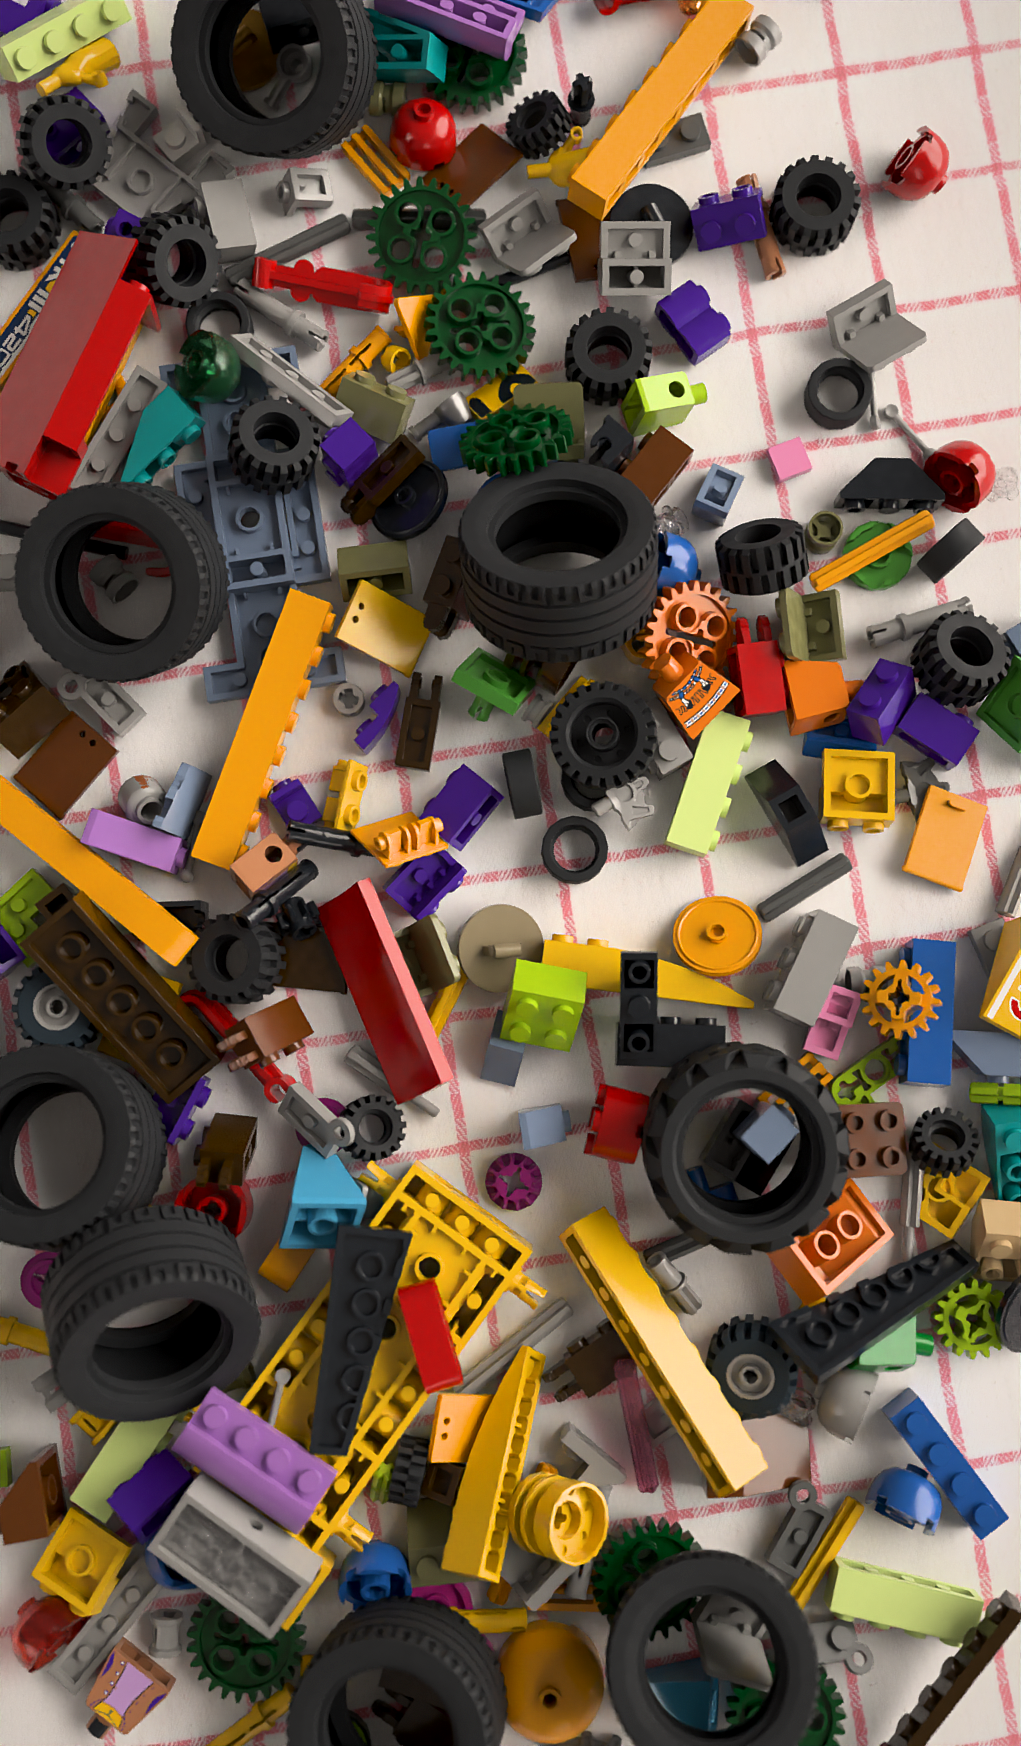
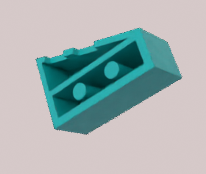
M364 7L365 11H368L370 15L369 20L374 26L373 35L377 39V80H382L384 83L445 82L448 46L430 31Z

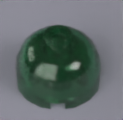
M200 329L189 335L179 353L184 354L182 365L175 364L174 379L177 391L181 396L196 403H220L227 399L240 383L241 363L238 352L232 343L212 331L208 332Z

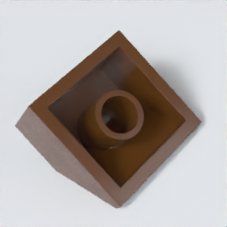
M57 1443L49 1444L28 1463L0 1504V1535L2 1534L4 1546L47 1538L56 1530L68 1511Z

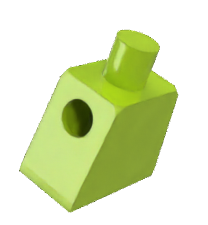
M683 371L635 379L620 406L628 432L632 436L637 437L647 434L649 431H656L660 425L667 428L684 422L695 405L707 402V390L703 382L690 385L687 375Z

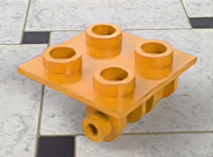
M412 811L350 830V833L385 868L399 866L404 862L429 856L435 852L447 849L449 846L439 837V832L443 831V823L440 818L429 816L420 820Z

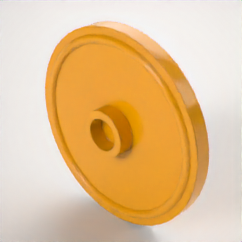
M710 896L691 903L679 914L673 928V944L679 959L691 970L707 976H728L745 969L755 960L762 945V927L754 911L743 902L725 896Z

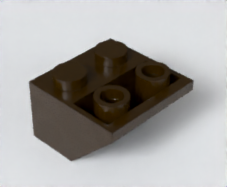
M25 660L19 665L10 667L0 681V743L19 760L71 713L60 697Z

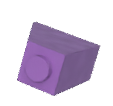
M94 808L91 809L80 841L96 849L175 875L178 874L179 868L184 869L190 853V849L186 848L188 842L182 838Z

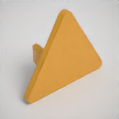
M433 294L394 299V306L402 326H394L393 330L401 337L408 338L417 360H421L429 355L431 342H426L424 339L428 329L424 328L423 325L425 317H429L426 314L428 304H433L431 302Z

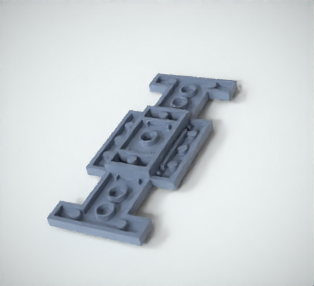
M295 345L272 348L274 352L300 371ZM235 354L159 366L160 379L178 391L187 401L199 400L200 414L206 422L203 426V434L207 455L205 456V461L173 465L177 496H182L187 503L193 504L195 510L201 511L204 515V520L210 522L211 528L218 535L217 540L219 544H222L224 548L222 550L227 558V561H225L226 568H229L228 604L237 662L203 667L206 696L209 704L250 697L290 588L298 591V587L332 582L315 468L312 470L308 482L304 481L303 486L298 490L292 487L290 494L284 495V501L281 491H276L275 496L268 495V491L261 489L260 493L253 491L254 486L252 484L245 486L240 482L241 475L235 476L231 470L232 463L228 462L227 448L235 414L239 413V408L242 405L246 404L249 406L251 399L257 397L260 401H263L264 396L269 395L268 388H273L261 379L262 375L256 370L240 364L236 360ZM275 439L257 441L260 446L271 452L284 453L290 451L289 448L277 449ZM247 512H256L260 515L258 524L252 528L241 525V519ZM341 646L324 648L318 667L312 666L307 679L312 681L310 688L347 683Z

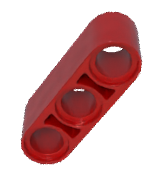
M429 1278L397 1288L408 1334L427 1395L464 1384L461 1366L435 1278Z

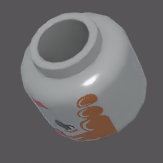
M137 775L126 780L120 787L118 803L129 821L148 827L152 826L156 815H161L166 792L159 782L151 776Z

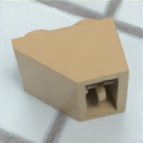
M980 1198L972 1219L970 1255L980 1265L977 1273L971 1277L986 1281L1014 1282L1021 1275V1202Z

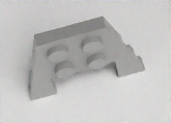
M132 89L127 98L128 105L124 115H120L117 122V132L112 146H108V154L112 155L111 161L105 162L104 168L107 170L103 176L98 175L96 177L97 182L93 184L96 192L118 209L121 208L142 219L143 217H151V213L155 212L177 214L194 203V197H198L200 182L234 179L237 173L235 167L213 150H210L188 176L142 141L139 137L159 113L156 106Z

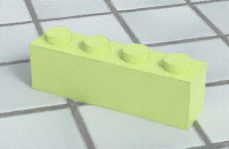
M67 0L0 37V73L3 79L20 83L130 21L132 17L124 0Z
M720 711L701 731L663 845L702 858L707 855L708 850L715 851L721 833L715 830L719 817L726 818L732 800L726 797L730 784L736 786L743 766L737 764L741 751L747 753L754 733L748 731L751 723L750 720Z
M191 1409L174 1416L151 1421L120 1422L69 1499L106 1524L111 1516L115 1514L106 1500L113 1495L114 1490L122 1482L130 1480L139 1472L155 1451L160 1453L167 1447L174 1436L168 1431L176 1420L182 1423L183 1418Z
M836 1556L830 1565L823 1597L829 1610L839 1619L853 1621L854 1617L868 1620L870 1625L879 1629L889 1630L890 1626L904 1629L906 1634L920 1639H925L926 1635L940 1638V1641L946 1645L957 1648L962 1646L967 1631L972 1627L976 1628L980 1623L984 1601L974 1589Z

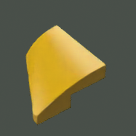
M933 1142L940 1149L946 1150L943 1147L936 1144L935 1142ZM971 1165L966 1172L962 1170L960 1176L954 1177L951 1171L949 1178H942V1172L940 1171L937 1172L936 1177L929 1175L931 1168L927 1166L923 1176L924 1189L920 1219L950 1239H954L992 1179Z

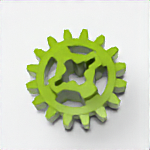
M973 1277L968 1278L966 1286L964 1283H961L954 1290L948 1292L944 1300H937L935 1303L940 1306V1310L931 1312V1317L940 1322V1324L933 1327V1331L938 1335L945 1334L940 1342L946 1348L953 1345L952 1352L959 1357L965 1350L966 1356L971 1360H975L977 1351L988 1358L990 1357L989 1347L993 1346L999 1351L1002 1349L995 1333V1317L999 1301L1004 1294L998 1289L991 1291L992 1284L985 1280L979 1286L977 1279ZM969 1295L967 1300L956 1303L960 1298ZM990 1306L993 1308L994 1321H992L989 1314ZM968 1314L978 1316L975 1323L966 1320ZM950 1315L953 1317L955 1322V1327L953 1331L950 1327L949 1322ZM987 1334L982 1339L975 1341L977 1337Z

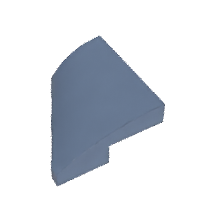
M182 762L165 796L162 813L160 816H155L152 826L187 841L194 825L193 820L196 812L200 810L213 776Z

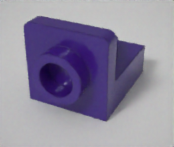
M288 778L272 788L274 793L269 795L268 799L275 806L286 826L290 819L308 824H315L322 819V814L299 779L291 781Z

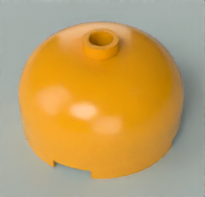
M547 1619L535 1620L527 1623V1631L512 1633L502 1645L497 1658L500 1663L499 1669L504 1675V1684L507 1688L505 1698L508 1700L506 1722L514 1731L528 1740L542 1744H557L580 1735L590 1726L598 1714L604 1696L603 1666L596 1646L581 1629L573 1624L569 1626L560 1622L547 1621Z

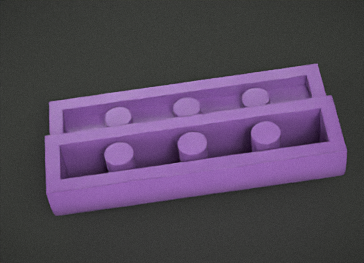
M374 0V9L383 15L407 22L503 61H507L511 54L512 44L523 24L526 12L523 9L499 0Z
M214 1386L172 1448L181 1457L295 1535H298L305 1526L315 1507L338 1473V1470L316 1455L310 1454L307 1449Z

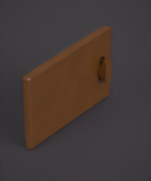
M481 123L456 146V152L449 163L444 165L443 161L435 165L434 170L429 171L422 178L426 187L429 186L432 178H436L438 190H441L448 183L450 185L449 197L459 192L462 197L458 206L460 207L465 204L470 206L519 162L524 154Z
M567 198L556 200L555 205L561 224L574 230L577 236L576 241L570 244V248L567 250L575 283L598 280L597 258H599L600 220ZM613 207L602 221H609Z
M73 710L60 722L20 771L13 776L15 781L59 820L64 819L68 811L120 752Z

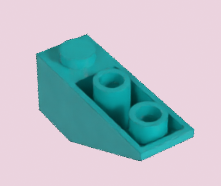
M167 386L143 410L120 482L152 484V477L160 469L169 467L176 460V453L185 444L193 443L201 435V428L206 424L205 420L178 391L170 386Z
M998 1101V1104H981L982 1136L995 1200L1021 1202V1106L1003 1105V1101Z

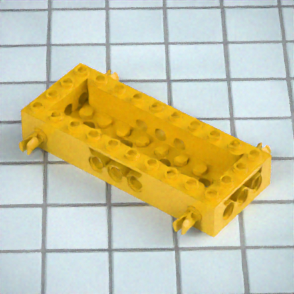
M418 1159L403 1179L399 1177L396 1180L372 1160L366 1167L378 1180L365 1173H362L357 1179L384 1198L382 1202L385 1204L369 1226L411 1230L412 1239L400 1279L397 1283L390 1314L387 1317L395 1323L396 1333L389 1338L382 1337L348 1455L345 1457L314 1454L338 1470L336 1477L298 1535H295L228 1489L315 1554H317L327 1538L333 1534L340 1537L356 1551L363 1552L364 1542L362 1540L369 1543L374 1533L350 1517L348 1509L431 1395H427L422 1383L397 1291L399 1287L433 1278L426 1277L420 1272V1261L426 1257H432L440 1264V1272L434 1278L438 1286L457 1356L504 1292L506 1293L509 1290L528 1304L531 1309L535 1310L538 1302L526 1290L542 1298L545 1297L548 1291L521 1272L522 1266L533 1252L532 1244ZM331 1278L240 1402L242 1406L268 1422L277 1386L275 1374L281 1368L288 1369L291 1377L284 1385L274 1428L294 1441L303 1442L308 1451ZM200 1405L192 1408V1411L196 1413ZM189 1411L183 1418V1421L189 1423L194 1413ZM196 1466L193 1467V1470L198 1474L202 1471Z

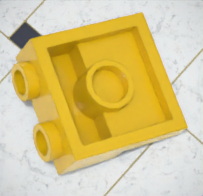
M824 748L822 752L821 788L819 789L818 820L820 824H827V830L834 832L847 831L849 826H862L864 833L877 834L884 832V828H889L895 821V752Z
M70 1507L31 1576L40 1582L39 1588L54 1597L59 1595L68 1601L67 1607L73 1613L81 1617L99 1614L118 1583L119 1578L116 1576L134 1546L78 1507Z

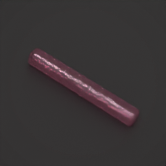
M620 1358L614 1365V1371L637 1487L641 1493L648 1492L651 1494L656 1491L659 1482L636 1364L632 1358Z

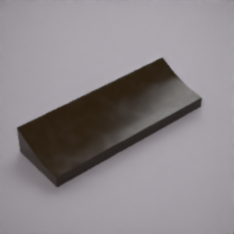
M82 890L19 944L167 1105L219 1064L226 1054L225 1051L219 1052L216 1047L221 1041Z

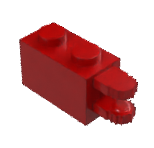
M759 615L757 617L756 633L758 642L751 643L747 619L745 617L737 618L735 622L737 644L726 650L730 682L740 689L733 698L735 716L741 718L775 715L786 711L787 704L789 703L788 687L785 683L783 684L782 669L785 663L784 654L778 647V640H772L770 622L766 615Z

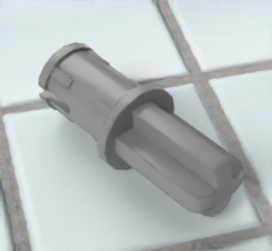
M440 353L429 355L421 360L414 358L412 359V364L386 375L385 382L386 385H396L405 390L419 383L425 385L427 384V379L449 370L450 364L437 365Z
M663 1251L652 1254L646 1261V1268L662 1285V1292L666 1296H671L685 1314H696L697 1310L702 1307V1301L687 1283L685 1273L678 1272Z

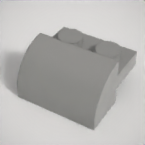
M600 221L597 270L601 296L671 295V221Z

